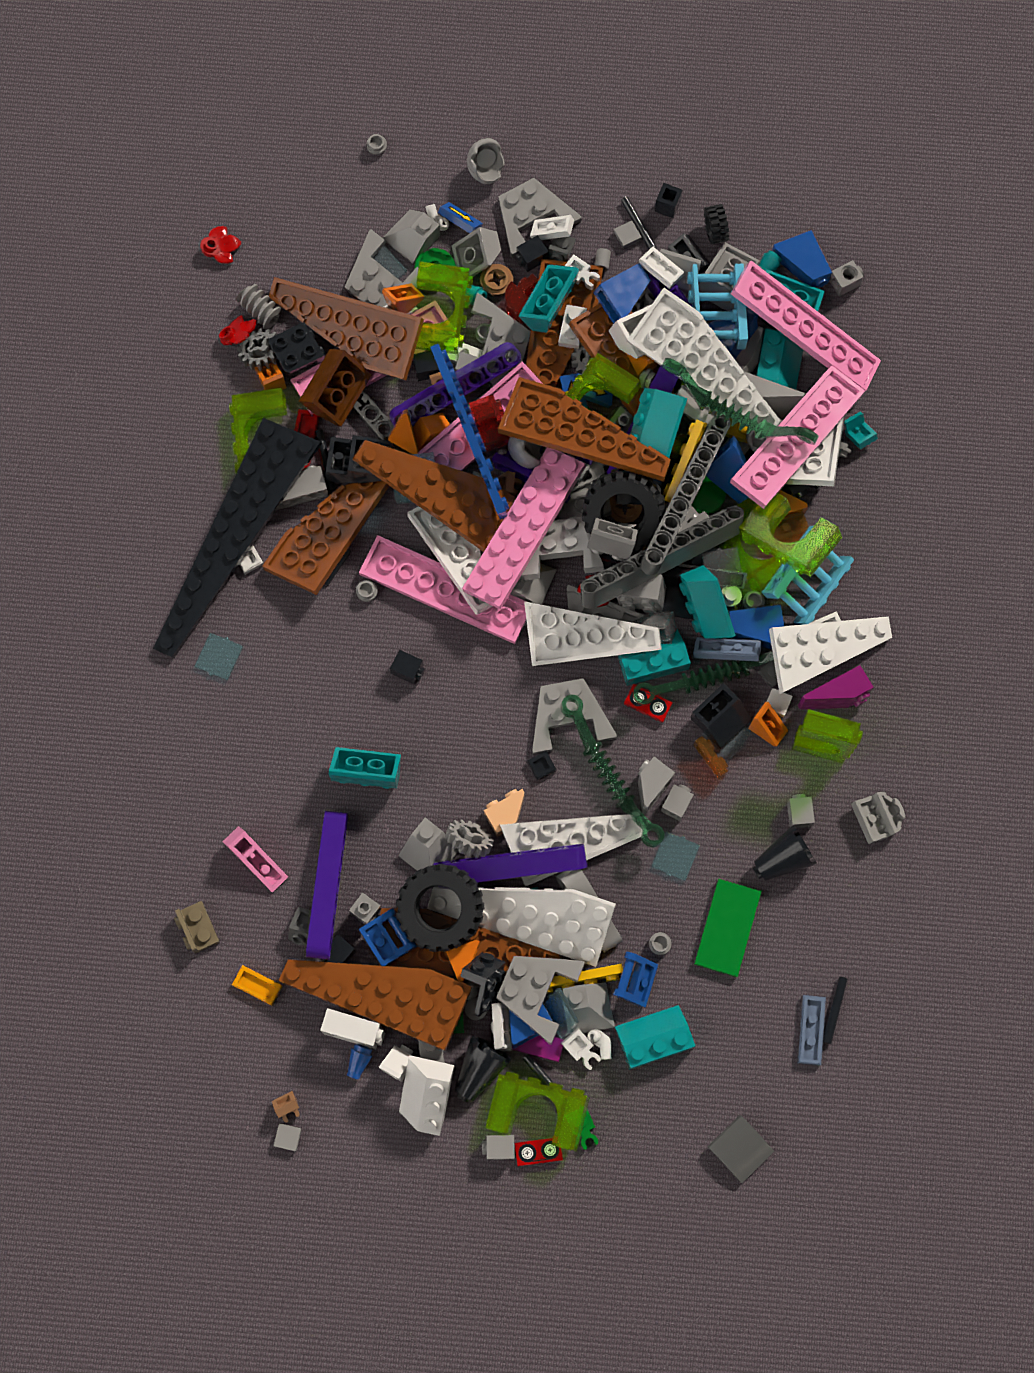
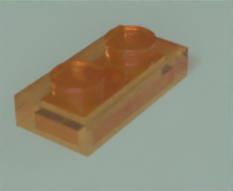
M703 736L695 740L694 747L719 780L725 777L728 773V764L721 756L718 757L716 755L712 742L709 739L705 740Z

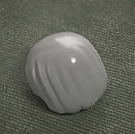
M491 138L475 142L467 155V168L472 177L482 184H492L501 178L500 173L505 163L501 154L500 144Z
M513 437L509 438L508 450L515 462L529 469H533L540 464L539 460L543 453H540L541 445Z

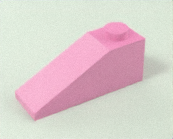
M239 826L222 841L272 893L288 878L277 864Z

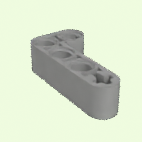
M581 869L564 871L556 876L563 890L574 889L598 898ZM612 920L610 921L602 947L603 953L623 941Z

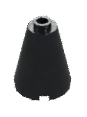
M794 825L754 861L756 866L753 867V870L759 879L763 877L765 881L817 864L815 859L810 860L813 856L799 832L794 834V831L797 830Z
M472 1036L455 1087V1091L458 1093L456 1096L465 1102H469V1100L475 1101L510 1063L511 1057L506 1052L501 1055L500 1051L495 1050L494 1045L487 1040Z

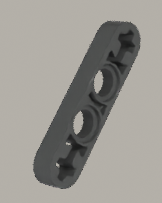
M362 391L359 398L362 397L365 407L362 409V405L357 401L352 409L378 439L388 440L389 434L394 428L393 424L366 392ZM370 410L377 412V417L373 420L367 419L365 416ZM386 425L390 427V432L387 435L380 434L379 428ZM397 447L394 448L395 450H398V451H401V452H404V453L406 452V450H404L403 448H401V449H399V448H397Z

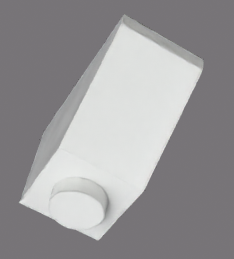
M394 1045L379 1068L393 1078L403 1082L409 1055L412 1056L413 1051L404 1045H401L400 1048Z

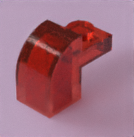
M533 273L528 278L524 277L521 279L517 286L511 281L505 291L506 311L520 324L523 321L519 314L526 304L528 296L538 283V278Z

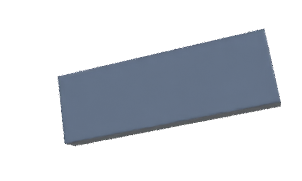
M696 637L693 655L694 658L759 661L761 641Z
M802 996L798 1064L821 1066L826 997Z

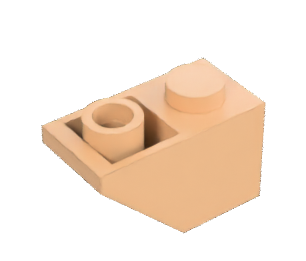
M514 789L505 795L506 798L500 802L494 800L486 805L487 809L484 810V815L497 837L503 834L499 824H515L518 822L524 800L523 789L519 791Z

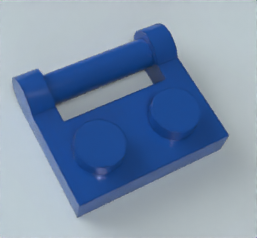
M394 908L359 929L381 966L389 965L417 947L414 941L410 942L407 939L408 935L405 931H401L399 927L401 924L396 918ZM388 921L404 946L399 949L396 947L383 926L384 922Z
M626 952L624 968L618 988H615L613 996L646 1008L658 964L635 953ZM634 963H636L628 991L626 992Z

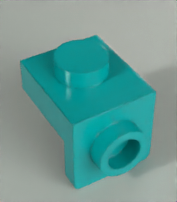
M858 412L844 421L846 436L860 450L878 439L877 433L865 422L862 412Z

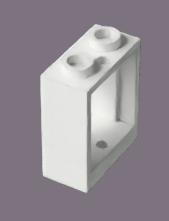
M328 1008L320 1030L324 1035L376 1049L377 1045H382L385 1035L379 1023Z

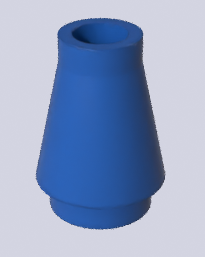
M355 1044L354 1049L351 1048L347 1076L360 1079L361 1074L372 1058V1049L360 1044Z

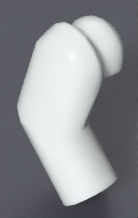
M435 204L426 206L427 215L440 225V231L447 230L449 221L437 214Z
M591 1030L587 1037L590 1042L600 1048L601 1060L612 1059L610 1038L601 1030Z

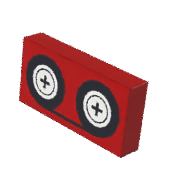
M633 684L624 705L663 723L673 702Z
M560 1137L515 1143L517 1166L563 1160Z

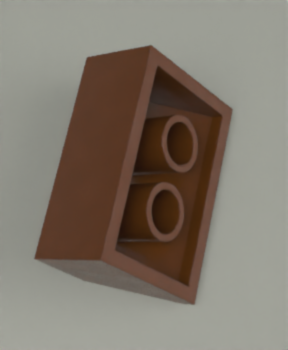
M330 349L299 399V402L313 414L341 427L372 374L345 350Z

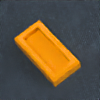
M244 965L241 966L232 983V986L271 1006L282 988L281 984Z

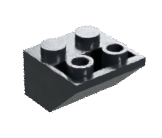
M724 683L700 704L690 717L720 749L752 720L740 699Z

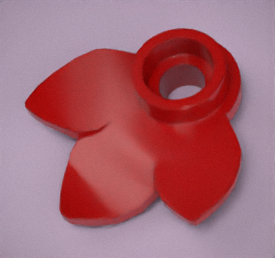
M218 226L210 231L209 237L201 241L200 249L205 256L214 257L217 262L228 264L233 262L231 252L241 246V241L233 235H227V227Z
M240 315L229 326L221 330L219 333L220 342L226 346L245 341L249 337V333L254 330L256 320L252 319L244 322L243 316Z

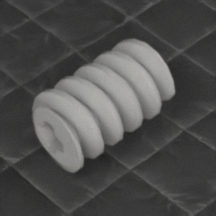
M257 284L248 286L237 295L236 301L240 302V305L246 308V311L252 314V317L257 319V322L263 325L265 330L272 328L279 319L281 308L279 306L274 308V301L267 303L270 297L268 295L262 297L264 291H257L259 287Z

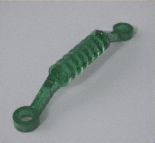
M665 358L661 365L666 371L680 376L700 410L703 411L707 406L709 407L708 414L716 410L717 419L724 414L723 422L726 423L731 418V426H734L737 422L740 423L739 430L747 426L746 434L748 435L755 430L754 438L756 439L797 436L800 440L815 445L819 438L815 432L804 427H777L767 422L766 419L758 423V415L750 419L751 411L742 415L743 407L735 411V403H732L729 407H727V399L719 403L720 395L711 399L712 391L699 387L686 368L679 362L671 358Z
M773 651L760 655L759 661L739 660V663H737L736 660H731V665L729 666L725 660L723 661V668L718 663H715L714 671L709 665L706 666V673H704L702 668H698L697 676L691 670L690 678L685 673H681L680 680L656 686L646 682L640 683L634 688L633 698L640 705H648L659 694L685 690L686 694L691 693V686H693L695 691H699L700 683L706 689L707 681L712 686H715V679H718L720 684H723L724 676H726L728 681H732V674L737 679H740V671L745 676H749L750 669L774 661ZM646 688L649 690L650 697L646 700L641 699L638 696L639 689Z
M576 695L566 696L561 703V712L566 717L573 718L583 746H585L584 757L591 755L592 757L588 760V763L596 762L592 770H601L597 778H606L602 782V786L610 785L606 792L615 793L611 797L612 801L619 799L615 807L617 809L621 808L626 814H630L631 819L642 829V842L648 847L654 848L659 846L664 839L663 829L657 824H652L637 808L633 801L636 798L634 794L626 795L630 791V787L622 789L626 781H617L621 773H612L616 769V765L608 766L612 759L610 757L603 758L607 754L606 750L599 752L603 744L601 742L597 743L588 729L582 713L583 702L580 697ZM574 702L577 705V710H569L566 703ZM655 831L658 834V840H650L647 832Z

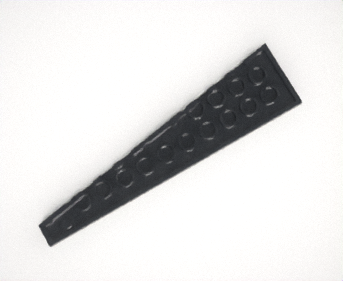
M266 418L262 419L153 647L154 650L172 658L176 657L191 635L192 630L200 622L206 609L213 603V599L219 590H222L226 584L225 582L230 574L238 567L264 529L267 521L275 513V509L281 500L283 501L292 484L300 477L299 474L303 468L308 465L322 445L320 441Z

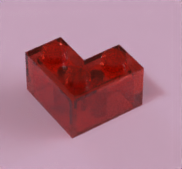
M493 394L469 403L471 414L486 452L507 445L510 436L498 433V427L502 420L501 417L504 415L500 400H495Z

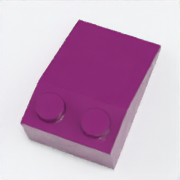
M861 665L803 695L798 708L800 710L849 708L853 705L859 707L867 702L866 699L871 696L870 692L874 687Z

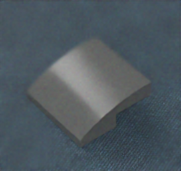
M741 1115L707 1146L740 1183H743L774 1152Z

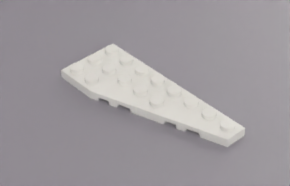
M663 288L627 339V342L767 439L779 424V418L744 374V371L727 348L723 346L700 312L666 288Z
M434 887L427 909L458 919L461 913V903L456 893L447 887ZM478 887L482 891V902H484L485 907L482 914L484 917L479 927L574 960L584 961L586 964L595 967L597 966L614 912L615 903L574 889L530 890V888L496 887L495 889H484V887Z

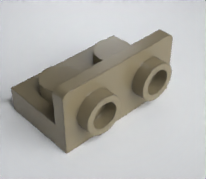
M202 901L185 909L175 910L177 916L174 917L178 929L183 928L186 937H183V941L188 950L192 949L196 954L220 943Z

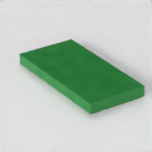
M718 879L694 965L738 977L761 891Z

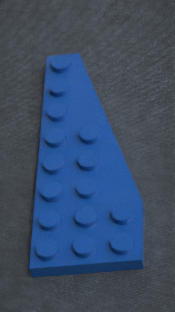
M439 344L431 346L432 353L453 401L473 455L479 465L500 520L508 516L506 510L510 508L506 498H501L498 491L502 490L498 478L493 479L491 471L494 468L490 458L485 459L483 452H486V448L478 433L479 431L473 416L470 414L471 410L446 349L441 351Z

